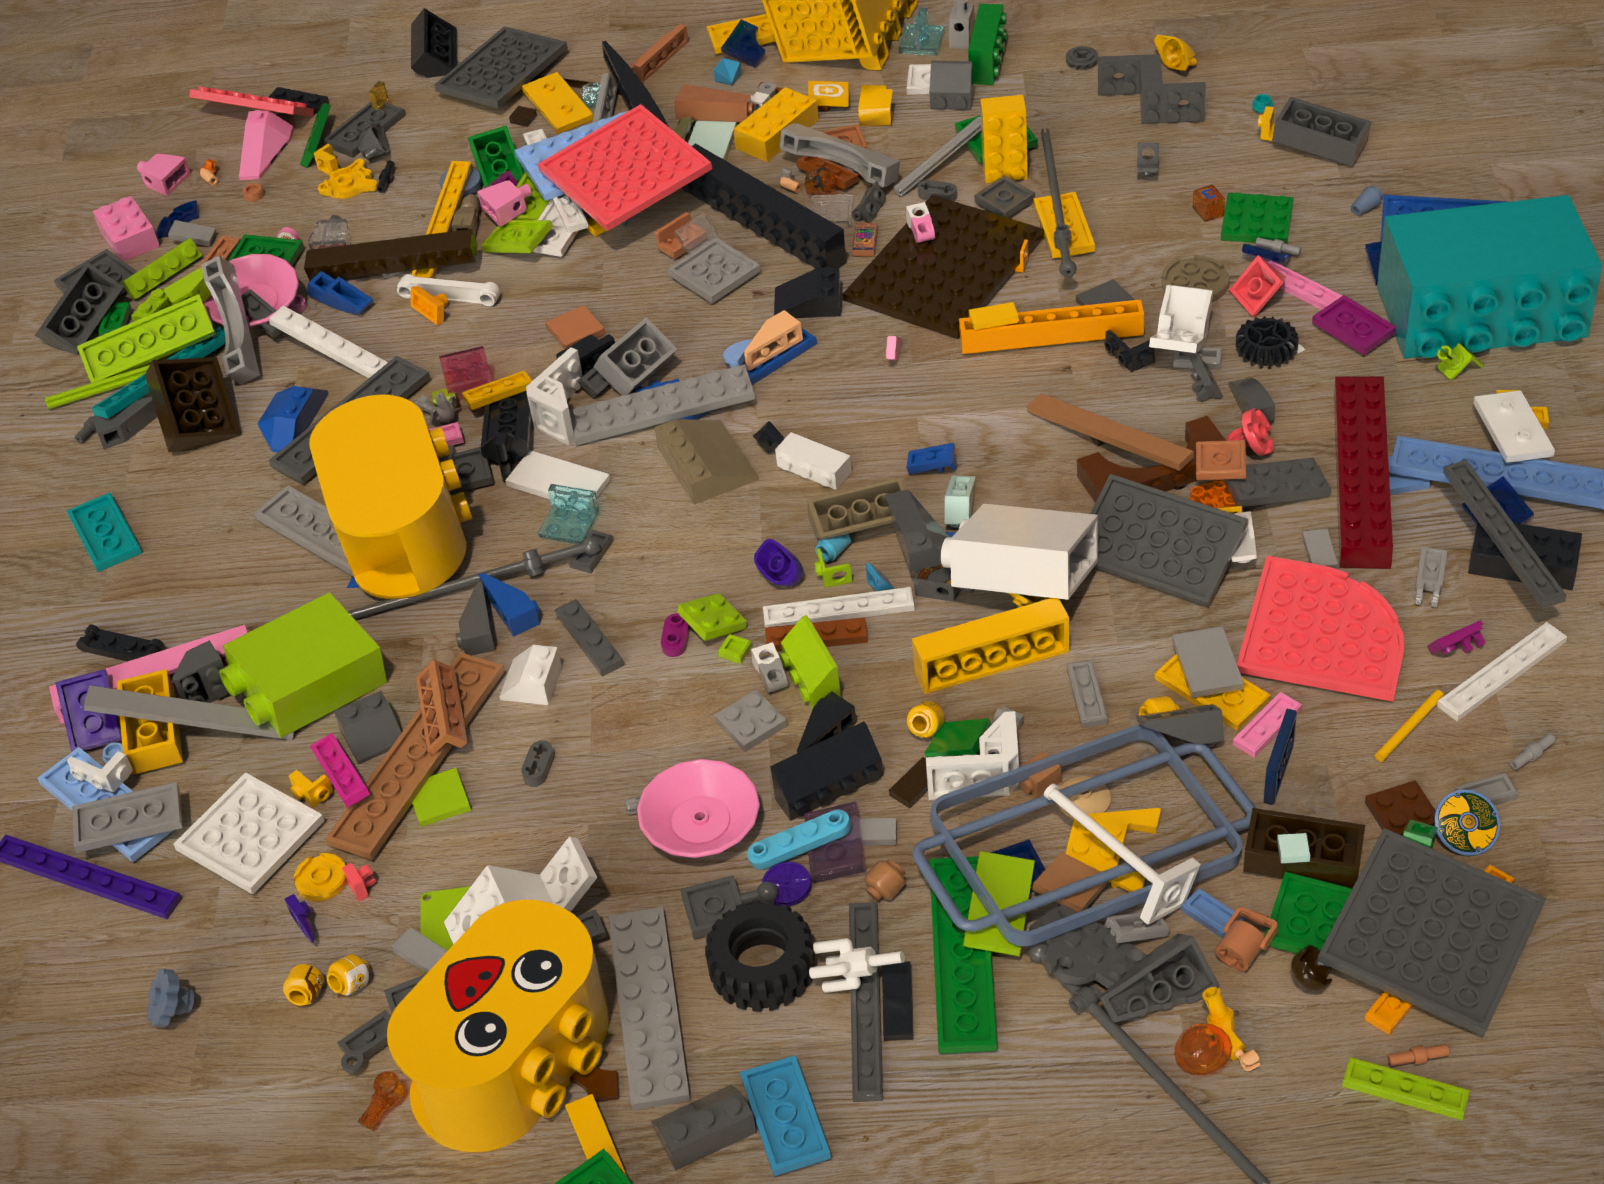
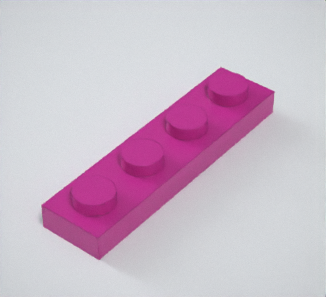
M333 733L310 745V748L347 808L370 795Z

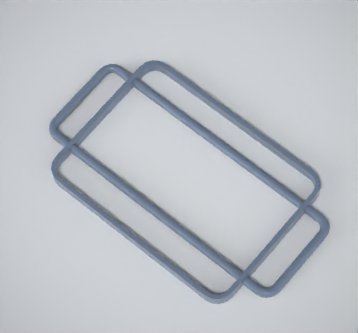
M1138 725L938 797L932 803L930 823L937 835L918 842L913 849L912 855L921 873L958 928L974 932L996 925L1008 942L1026 947L1147 901L1153 884L1037 929L1019 931L1013 928L1007 920L1136 871V869L1126 862L1000 910L954 840L1056 802L1048 800L1043 795L951 830L946 829L938 816L939 812L1027 780L1029 776L1057 764L1063 767L1135 740H1146L1156 746L1160 753L1065 787L1059 791L1067 798L1168 762L1217 828L1139 858L1149 866L1225 837L1234 852L1201 865L1193 882L1195 883L1227 871L1238 864L1241 858L1243 842L1237 832L1249 828L1252 808L1256 807L1209 747L1204 744L1198 745L1190 742L1172 748L1159 731ZM1189 753L1201 754L1245 810L1247 816L1230 823L1180 757ZM943 844L989 915L976 920L965 919L926 860L924 852Z

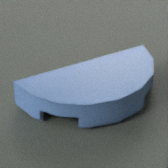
M752 339L740 341L729 346L723 353L724 362L730 364V367L742 365L745 361L744 351Z

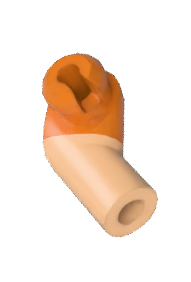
M208 159L205 165L202 166L200 175L213 186L218 182V178L214 175L217 164L214 160Z

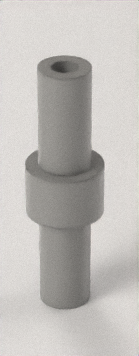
M1259 237L1256 240V246L1271 249L1274 253L1282 254L1284 252L1299 256L1301 252V247L1285 244V241L1275 239L1272 241Z
M1549 733L1538 742H1531L1523 748V752L1510 761L1511 767L1514 770H1518L1529 761L1538 759L1543 755L1545 749L1556 742L1554 735Z

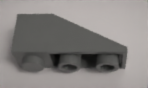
M150 396L133 402L108 419L96 415L91 418L103 449H107L128 441L158 416Z

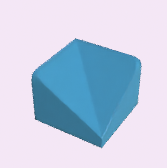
M722 58L714 68L716 82L733 85L742 75L741 64L738 61Z

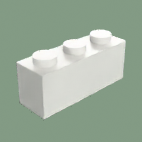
M792 432L775 449L778 467L835 490L852 473L850 455Z

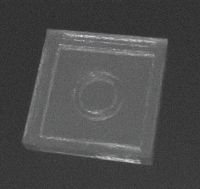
M854 194L811 196L810 210L839 227H852Z

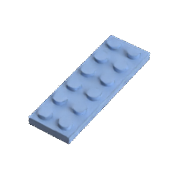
M80 747L37 778L41 786L71 811L72 806L133 792L123 783L113 793L106 789L100 790L90 782L85 780L79 781L73 777L67 762L70 756L99 769L103 768L102 765ZM172 831L117 843L112 846L131 862H134Z

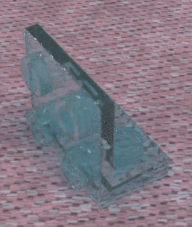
M551 484L548 489L551 509L538 531L539 537L575 544L583 543L600 512L596 491Z

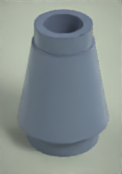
M1376 186L1366 187L1351 205L1352 212L1360 216L1380 205L1383 193Z

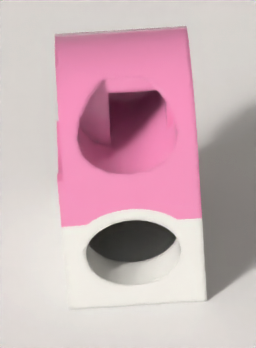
M925 202L906 206L907 224L913 231L915 241L920 243L934 240V227ZM916 210H922V215L915 216L913 215V212Z

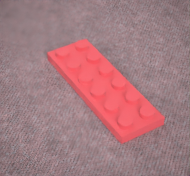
M198 86V90L190 89L189 97L294 115L314 116V109L307 108L306 103Z

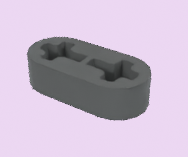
M924 180L919 182L917 186L918 196L923 200H928L931 195L951 201L957 199V187L952 183Z
M537 741L529 748L521 771L523 780L528 786H540L547 779L554 760L553 748L548 741Z

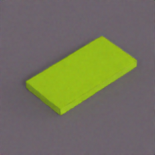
M980 851L976 874L999 909L1002 910L1029 900L1035 861ZM974 891L972 892L968 920H976L989 915ZM1026 913L1007 921L1013 928L1024 931ZM996 925L979 931L965 932L963 943L965 947L1020 956L1021 946L1008 942Z

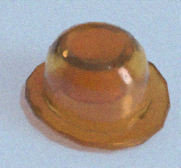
M1200 1023L1189 1027L1181 1034L1176 1042L1174 1055L1177 1065L1184 1072L1192 1075H1206L1216 1072L1225 1066L1231 1058L1233 1046L1230 1037L1222 1028L1213 1024Z

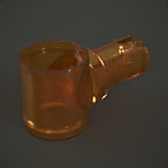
M384 1071L375 1078L373 1084L375 1092L371 1096L372 1101L358 1120L363 1127L371 1131L375 1130V1127L387 1110L402 1104L407 1097L405 1085L394 1072ZM394 1086L391 1091L386 1092L389 1087Z

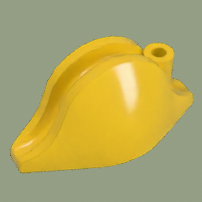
M1156 35L1154 42L1163 63L1168 68L1186 71L1189 66L1196 65L1195 52L1189 44L1177 37Z

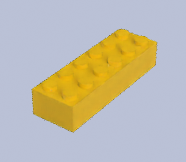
M1050 598L912 638L914 673L923 693L928 694L1068 653L1069 616L1059 598Z

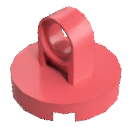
M1255 408L1245 411L1242 415L1243 427L1230 433L1227 441L1245 440V448L1250 446L1259 456L1272 453L1274 450V438L1269 440L1267 431L1272 429L1266 416L1260 410L1255 411Z

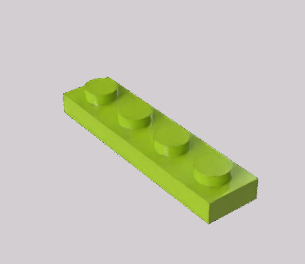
M190 237L122 281L121 284L131 298L135 300L201 257L202 253Z

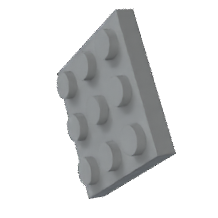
M718 238L711 240L668 268L670 277L711 303H714L761 271L760 264Z

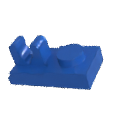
M954 443L909 451L906 467L909 474L930 471L936 468L941 473L946 466L956 470Z

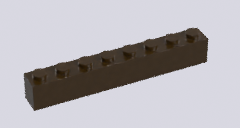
M467 229L312 249L306 252L304 270L309 281H311L320 271L333 279L338 277L349 279L381 275L383 273L389 274L475 263L478 243L473 230Z

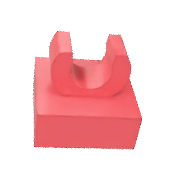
M352 863L342 867L347 884L358 901L369 897L366 887L376 883L370 866L364 865L358 871Z

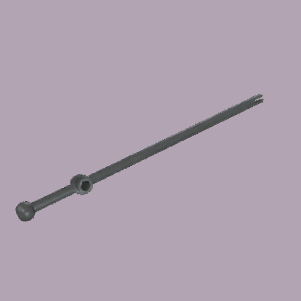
M1046 128L1047 132L1044 133V129H1042L1041 135L1056 221L1054 243L1057 249L1061 251L1062 263L1059 267L1061 275L1072 277L1077 270L1075 262L1071 260L1069 251L1072 235L1069 226L1064 221L1049 129Z
M588 536L581 544L543 555H538L537 549L523 552L524 560L481 573H485L493 578H499L528 570L529 576L543 573L542 565L585 552L589 555H595L600 551L597 537ZM481 573L443 583L417 596L388 599L347 612L354 619L468 587L480 582L479 574Z
M1040 942L1029 947L1028 954L1031 960L1044 964L1047 943ZM1062 966L1056 967L1055 973H1053L1058 980H1060L1061 972L1064 970ZM1061 982L1074 995L1069 999V1005L1075 1013L1079 1014L1082 1011H1089L1255 1184H1270V1181L1134 1040L1117 1023L1112 1022L1109 1015L1097 1003L1100 1001L1099 996L1102 995L1097 986L1092 984L1089 987H1081L1080 985Z

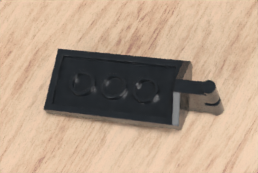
M527 391L485 405L481 454L483 457L499 464L504 483H506L505 480L511 474L512 464L529 450L531 411Z

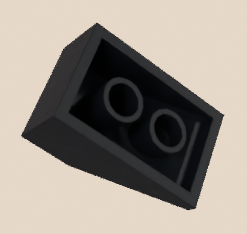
M839 267L816 268L775 287L774 316L784 310L794 318L841 316Z

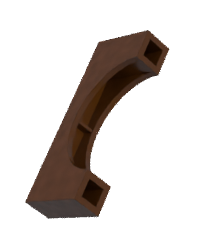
M1204 416L1186 422L1185 441L1188 444L1186 448L1194 451V458L1180 471L1163 464L1148 468L1124 467L1108 461L1097 452L1077 459V477L1095 503L1110 474L1166 492L1198 481L1196 480V442L1226 440L1209 417Z

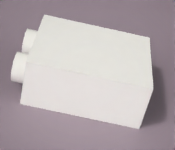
M982 504L968 520H962L959 530L952 538H945L941 549V563L943 567L951 568L952 587L1069 599L1098 562V515Z

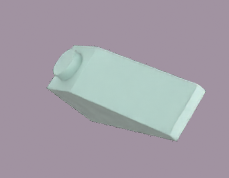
M976 476L951 477L945 494V524H951L952 527L959 528L963 519L968 520L971 517Z

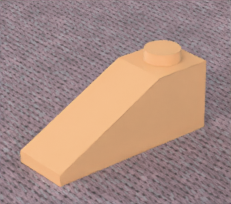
M785 310L766 320L744 351L747 370L754 369L802 341L801 322Z

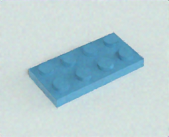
M796 1055L740 1072L741 1081L773 1176L831 1159L830 1150Z

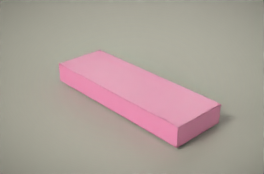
M1280 692L1233 739V746L1255 758L1278 735L1286 709L1296 710L1298 715L1302 710V704Z

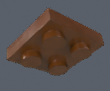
M1416 780L1367 795L1365 798V804L1382 831L1385 828L1403 836L1410 819L1435 826V809Z

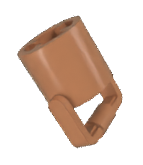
M1244 907L1237 908L1225 925V935L1215 949L1217 957L1234 970L1246 971L1261 949L1266 950L1278 933L1277 922L1257 911H1251ZM1244 917L1263 927L1266 926L1270 930L1264 937L1256 927L1239 919Z

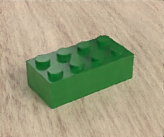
M979 3L968 48V61H972L973 84L994 85L995 77H999V65L1002 64V53L1005 51V42H1007L1008 35L1007 30L1004 29V25L1007 23V13H1004L1003 4Z

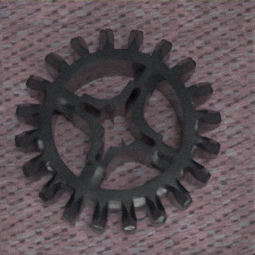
M1263 316L1261 319L1255 317L1253 321L1247 320L1246 324L1241 325L1236 334L1235 347L1239 357H1243L1244 362L1250 361L1251 366L1257 364L1260 368L1268 366L1270 369L1273 365L1280 367L1281 363L1287 364L1288 360L1294 358L1298 350L1299 337L1295 327H1292L1290 322H1283V318L1277 320L1274 316L1272 318Z

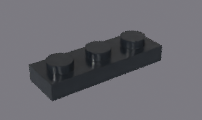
M277 87L269 96L274 99L306 103L307 108L314 109V114H318L323 103L329 104L327 96L283 87Z

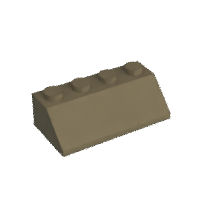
M897 477L808 499V517L815 536L819 540H824L893 523L885 495L906 490L902 478Z

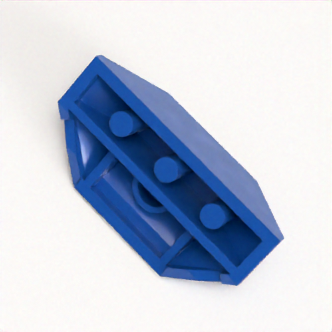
M292 386L274 395L257 423L272 452L278 453L309 428L327 398L328 390Z

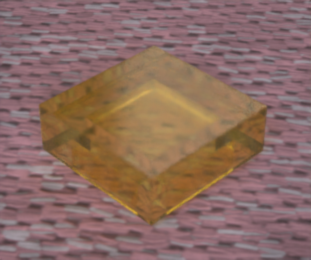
M378 81L369 91L373 109L379 110L389 99L385 82Z

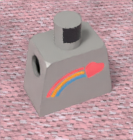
M955 0L949 17V48H969L975 24L974 5L967 3V0Z

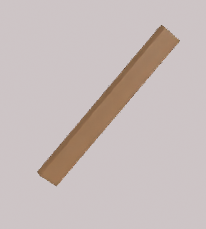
M1042 393L1027 405V412L1178 471L1194 458V451Z

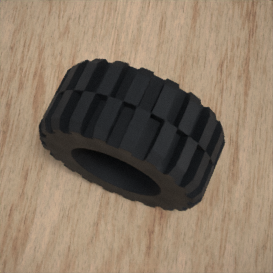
M760 900L752 901V904L749 905L739 904L734 911L729 909L722 915V920L717 919L712 925L713 931H710L706 938L705 955L710 980L713 983L714 989L719 995H723V999L729 1004L736 1002V1007L744 1010L750 1007L752 1011L762 1012V1008H769V1011L778 1009L777 1006L780 1004L788 1005L793 1002L794 996L798 998L805 992V986H809L812 981L809 970L811 967H816L810 927L807 922L803 921V917L798 912L794 911L792 913L791 907L784 904L778 906L775 901L767 900V903H760ZM758 945H772L784 951L779 959L765 966H748L737 961V958L744 951Z

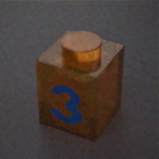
M1211 184L1193 191L1192 208L1205 222L1224 216L1225 198Z

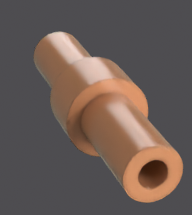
M1447 1044L1426 1048L1423 1045L1410 1047L1409 1051L1387 1055L1390 1067L1413 1063L1414 1065L1427 1063L1428 1059L1449 1056V1048Z

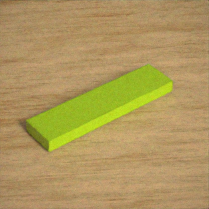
M1353 1057L1349 1058L1342 1087L1462 1121L1470 1093L1468 1089Z

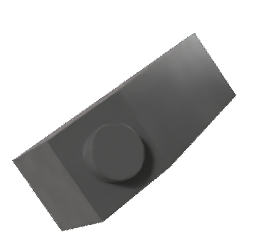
M482 581L477 582L458 622L460 632L456 633L458 647H463L465 654L471 656L495 651L487 599Z
M1213 704L1136 716L1137 722L1144 727L1198 745L1204 744L1207 747H1212L1216 745V742L1224 741L1222 710Z

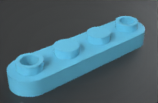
M833 810L760 840L749 847L747 851L749 862L755 869H766L847 835L851 830L850 818L843 810Z

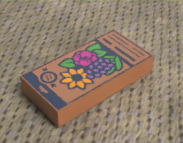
M856 223L852 256H874L878 231L877 223Z

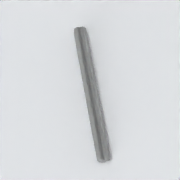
M981 117L974 119L894 186L895 194L903 196L981 131Z

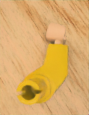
M1210 987L1204 990L1202 996L1209 1009L1207 1023L1213 1044L1231 1060L1239 1059L1245 1071H1251L1259 1067V1057L1254 1049L1244 1053L1246 1046L1235 1034L1236 1022L1234 1012L1225 1005L1220 988Z

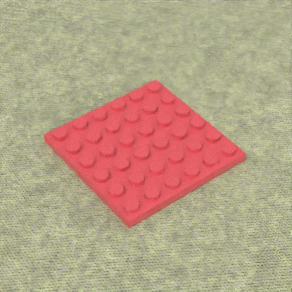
M641 104L538 163L539 171L607 231L713 169L708 159Z

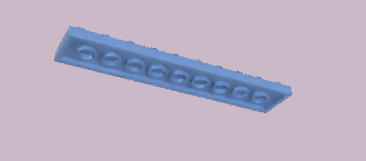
M1397 436L1389 473L1451 484L1443 473L1444 466L1467 460L1488 490L1604 510V469L1543 459L1506 463L1500 452Z

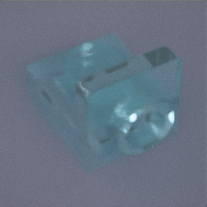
M588 83L582 86V102L587 107H596L600 83Z

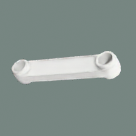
M411 274L404 275L397 285V292L403 298H411V287L418 285L432 296L444 293L449 301L480 303L485 306L494 305L500 295L499 286L493 282L475 283L415 277Z

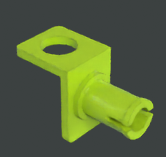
M1460 343L1453 350L1449 346H1442L1441 348L1445 352L1443 353L1441 350L1437 352L1438 358L1442 360L1437 367L1450 380H1453L1471 361L1481 368L1484 366Z

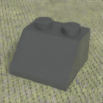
M931 60L930 109L971 110L974 96L972 61Z
M382 691L334 711L340 732L358 765L388 752L402 733Z

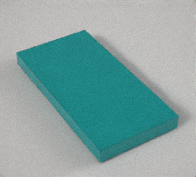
M111 493L67 510V514L97 572L142 554L138 542Z

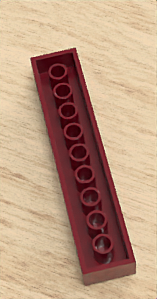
M1335 376L1334 415L1340 568L1391 569L1393 537L1384 376Z

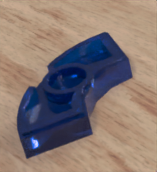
M197 200L184 203L174 208L168 217L164 216L157 228L158 238L169 237L168 233L175 220L189 223L192 220L199 219Z

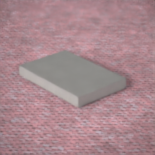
M1223 626L1172 635V642L1192 698L1244 689V682Z

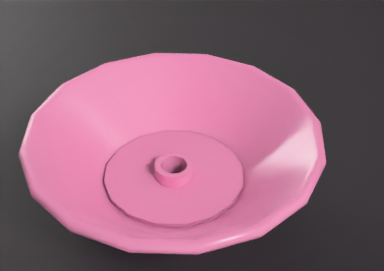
M250 254L229 261L235 267L241 296L251 289L276 311L282 306L288 307L295 299L299 286L296 270L286 260L271 254ZM211 295L204 302L209 317L214 322L223 325L217 304ZM274 313L260 320H251L246 316L248 326L252 327L267 323Z
M698 759L678 763L657 774L643 790L637 807L639 827L652 845L671 855L699 858L719 854L741 842L755 825L760 803L757 788L744 771L723 761Z

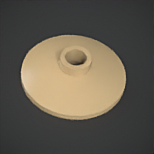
M1079 776L1071 778L1064 782L1060 789L1093 777ZM1106 785L1068 798L1086 814L1106 812L1111 804V794ZM1058 805L1060 810L1066 816L1074 819L1073 816H1071L1067 811H1065L1061 806Z

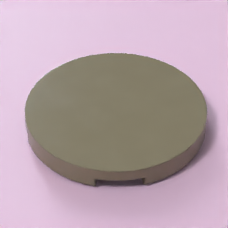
M1194 255V258L1176 259L1165 267L1162 273V288L1165 292L1166 286L1169 284L1214 290L1212 302H1214L1227 292L1230 276L1224 269V265L1219 261L1206 256Z

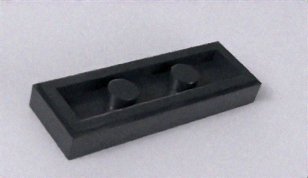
M906 961L904 963L882 965L884 1041L913 1040L911 962Z

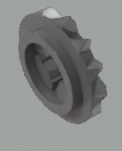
M1078 46L1066 53V62L1071 67L1075 66L1076 69L1079 67L1083 69L1085 67H1092L1098 60L1097 51L1087 46Z

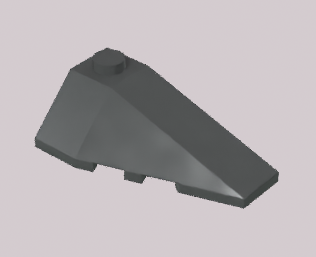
M909 490L886 494L885 500L910 572L942 565L941 549L945 538L949 537L948 534Z
M1178 933L1155 948L1099 998L1112 1022L1116 1023L1160 1009L1165 1010L1183 1003L1196 1002L1203 998L1202 993L1204 990L1210 987L1218 988L1220 985L1194 936Z

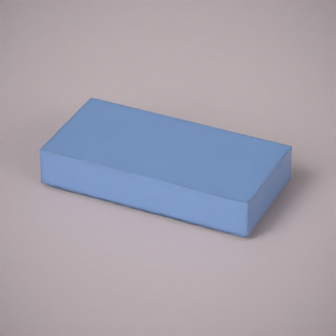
M1200 888L1181 907L1183 913L1221 938L1225 935V925L1235 912Z

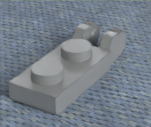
M1428 547L1421 548L1415 587L1417 589L1415 604L1421 605L1424 596L1423 590L1433 591L1431 606L1437 607L1439 592L1442 591L1447 550Z

